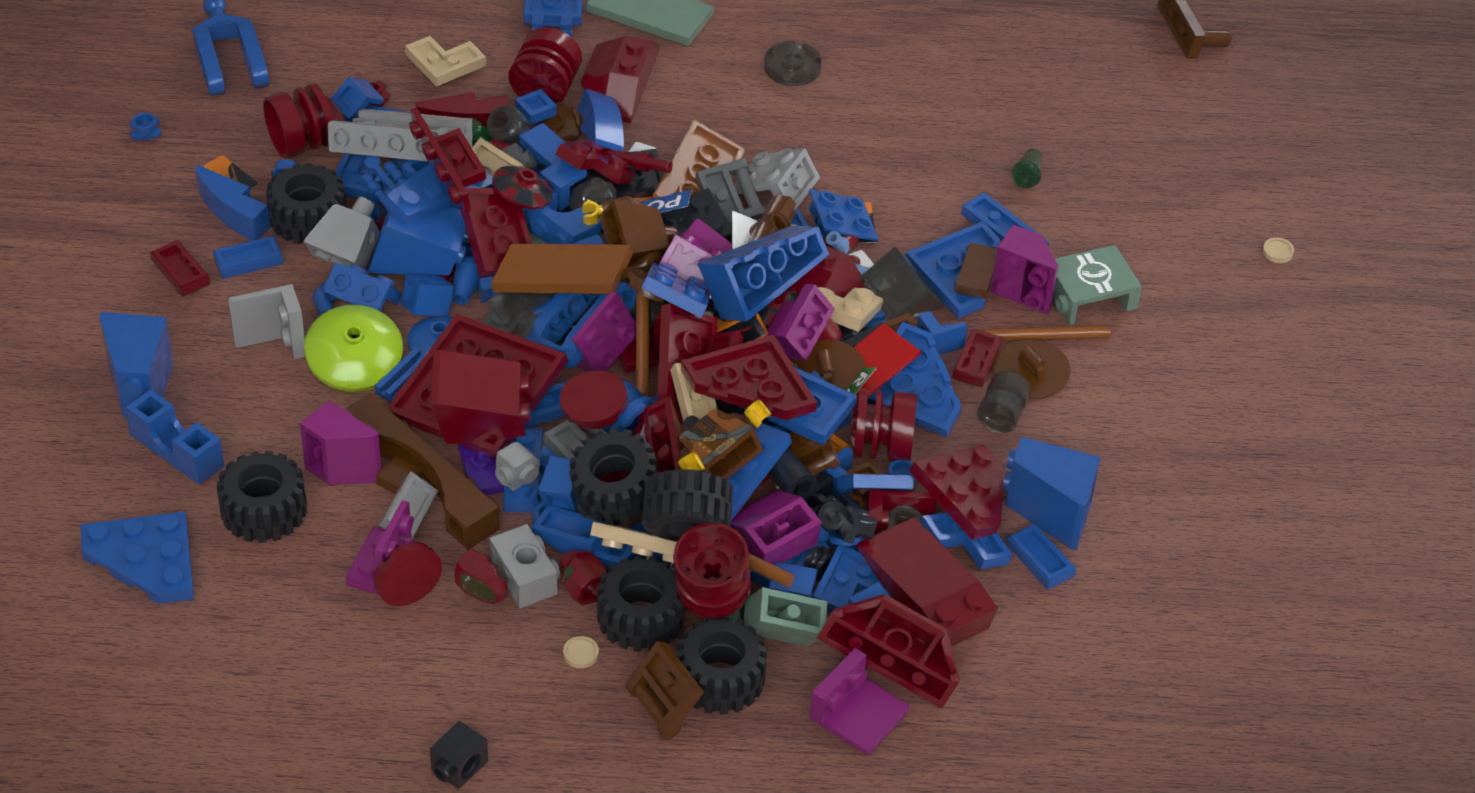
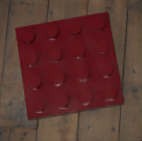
M456 314L388 407L401 421L404 420L412 427L443 438L431 406L434 350H445L520 362L524 376L529 375L531 379L532 394L526 396V402L530 404L531 414L566 366L568 360L565 353ZM515 437L457 444L476 452H482L496 459L497 452L510 445Z

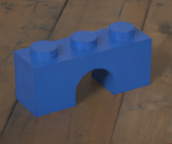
M553 188L552 200L546 207L541 209L522 208L528 230L547 244H573L596 234L600 236L601 222L598 221V223L592 226L585 225L583 223V216L589 213H582V208L566 213L557 212L559 192Z
M150 389L125 407L130 435L200 485L224 467L221 439L198 422L185 430L176 418L174 405Z

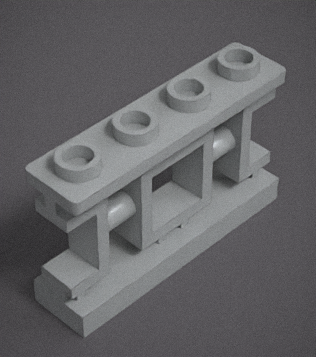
M362 109L358 111L359 118H353V122L336 120L328 122L329 151L427 161L421 147L422 141L420 139L415 140L410 131L411 113ZM421 114L434 137L460 128L472 148V119Z

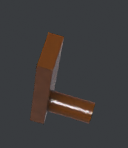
M1186 0L1158 1L1157 6L1186 58H1198L1201 47H1228L1230 45V31L1227 29H1202Z

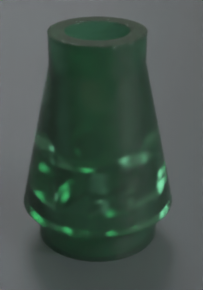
M1027 150L1012 169V177L1015 183L1022 188H1031L1041 180L1042 155L1038 150Z

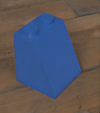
M450 207L405 225L388 210L377 239L368 272L373 274L450 275L454 263L461 264L466 247L461 244L465 245L468 240L461 210Z
M100 312L99 319L107 363L123 418H127L125 407L150 389L164 397L173 367L167 318Z
M1021 437L1017 450L1011 448L1006 468L1012 469L1011 472L1007 471L1003 483V491L1008 492L1006 506L1031 523L1036 524L1040 529L1068 548L1077 550L1091 507L1101 457Z

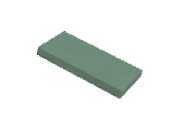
M589 0L586 4V12L689 46L714 15V6L696 0Z

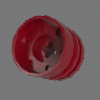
M536 28L528 33L508 72L509 83L513 91L519 97L541 89L553 102H562L582 63V52L578 43L570 35L555 28Z
M313 83L307 85L305 89L301 87L296 88L293 91V100L286 92L263 99V112L267 130L280 157L286 159L304 153L306 142L313 150L320 148L321 144L329 146L328 122L333 121V116L328 101L319 85Z
M860 388L856 405L852 411L850 439L854 451L853 457L862 458L863 443L871 444L870 459L876 458L880 445H886L888 461H911L917 394L894 392L890 406H884L882 391L876 390L874 405L867 404L868 389Z
M718 523L696 525L684 532L677 541L673 553L679 600L687 610L699 617L705 618L726 617L741 609L749 598L751 589L750 561L746 541L738 531Z

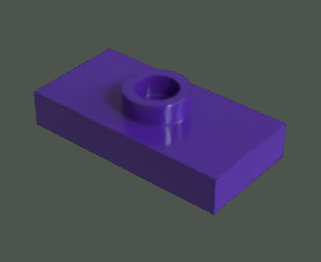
M458 445V452L466 477L471 478L477 488L486 496L503 493L504 485L495 476L496 459L482 452H476Z

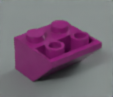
M1013 224L997 248L991 293L1048 315L1052 307L1058 264L1042 235Z
M329 400L300 422L306 470L328 485L376 483V475L381 471L379 435L371 425L364 424L353 417L347 409L340 408Z
M777 490L739 511L731 521V528L738 531L746 541L750 554L775 565L776 562L784 563L816 545L822 522L802 497Z

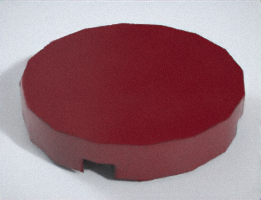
M602 370L587 371L574 376L566 382L560 393V406L565 419L570 423L571 421L577 423L578 427L584 429H600L612 425L618 420V416L622 411L624 414L627 409L628 395L623 381L616 375Z
M407 543L392 550L388 554L390 558L385 563L381 561L376 568L373 578L375 590L387 604L393 606L410 605L421 600L435 587L442 572L441 559L432 548H429L424 543Z

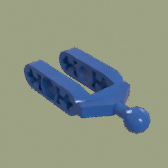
M204 0V11L212 17L194 27L192 32L209 95L225 94L223 76L212 41L234 37L239 38L253 87L269 86L266 63L251 20L223 14L226 8L225 0Z
M621 279L615 293L619 295L627 310L630 311L636 303V293L638 292L631 288L629 282H623V279ZM557 293L535 319L533 331L527 337V340L565 353L568 363L564 368L576 367L581 360L585 359L572 341V338L609 294L600 295L569 332L562 346H559L555 343L563 337L598 294ZM573 299L572 306L567 310L570 300Z

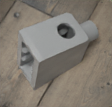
M358 197L352 209L339 204L332 205L303 241L311 255L333 265L335 262L346 267L354 264L366 270L379 237V229L374 220L369 217L375 205L364 197Z

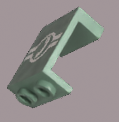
M1116 245L1055 258L1058 264L1053 300L1058 313L1064 316L1069 325L1075 324L1078 306L1117 297L1126 312L1138 309L1142 286Z

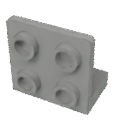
M786 148L780 152L768 153L764 151L758 153L752 158V163L747 171L756 192L771 190L773 196L777 194L790 196L796 203L795 210L807 196L809 189H812L820 179L805 148L794 150ZM737 180L734 184L737 194H742V189Z
M292 284L228 299L233 339L236 348L282 338L284 347H290L294 359L305 357L302 311Z

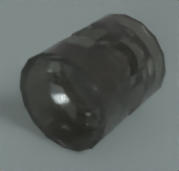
M1011 371L996 373L991 378L986 389V395L982 398L977 409L979 421L986 428L994 432L1008 433L1013 431L1017 427L1022 411L1031 396V387L1028 381L1018 373Z

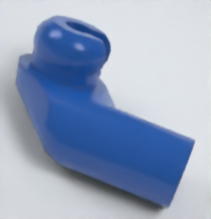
M326 281L316 289L312 297L319 316L333 309L332 304L337 299L323 291Z

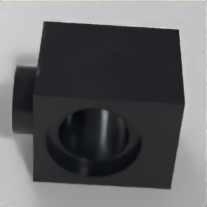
M459 720L430 748L431 771L440 781L449 782L460 789L488 762L487 739Z

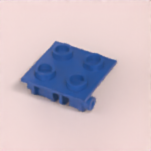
M809 189L812 199L809 210L814 217L816 227H819L821 235L826 238L830 232L837 231L840 235H854L858 238L878 242V236L863 200L853 196L846 197L833 194L829 191Z

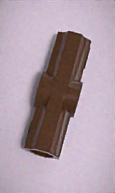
M780 194L771 198L760 220L750 227L751 237L747 243L791 226L790 223L796 213V203L790 196H782Z

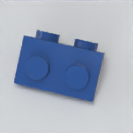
M335 262L323 288L326 294L353 305L372 307L381 311L385 301L398 306L402 298V293L394 288V281L378 275L377 278L367 275V270L354 264L346 267Z

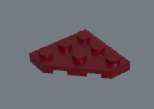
M774 335L681 361V371L695 393L743 408H747L753 402L761 400L772 413L770 416L782 420L816 412L817 401Z
M979 445L914 461L909 472L972 540L996 534L1001 525L1004 466L994 457L992 451L984 445Z

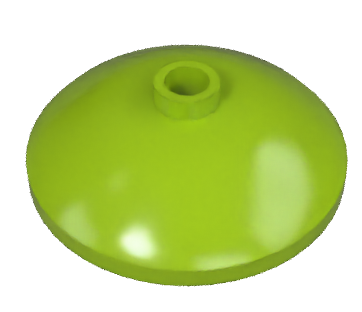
M343 305L328 310L312 323L306 334L304 351L310 370L321 382L337 390L361 392L375 388V385L402 360L403 341L396 324L381 311L364 305ZM349 335H358L359 337L353 339Z

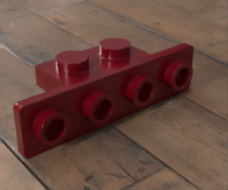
M417 107L410 109L412 122H409V128L414 139L422 141L421 147L427 161L433 160L435 163L434 169L439 181L447 183V191L454 205L459 204L464 213L470 212L469 197L465 187L487 179L484 167L460 128L434 137Z

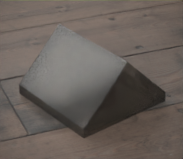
M896 246L863 273L859 279L866 289L871 290L876 296L884 298L881 308L890 319L909 312L913 318H916L921 313L932 312L945 306V302L911 259Z

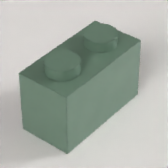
M762 587L745 602L744 626L748 627L751 625L756 629V635H761L764 638L808 647L819 640L817 636L827 619L828 601Z

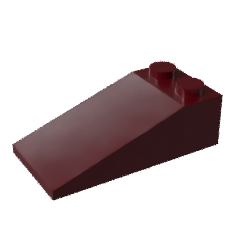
M915 517L874 535L872 540L865 539L857 543V549L883 587L891 595V598L948 629L951 646L989 629L998 607L980 581Z

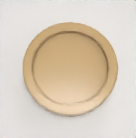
M1276 237L1266 240L1262 251L1268 260L1275 263H1286L1293 257L1294 246L1288 240Z
M576 636L565 643L563 657L566 663L574 668H587L598 660L599 647L589 637Z

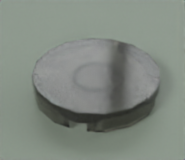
M795 41L781 42L770 47L766 52L764 71L776 83L786 86L806 85L816 80L820 75L822 57L809 44L803 43L800 46L795 45Z

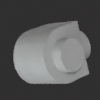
M515 442L497 452L495 476L502 485L508 486L514 491L524 484H530L536 479L539 474L540 461L522 444Z

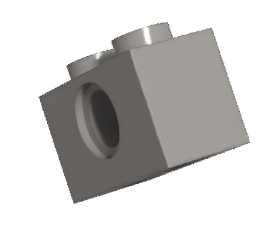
M528 524L489 538L492 563L509 580L508 591L519 609L558 594L557 579L561 577L558 564L554 559L548 558L541 537L539 535L534 536Z

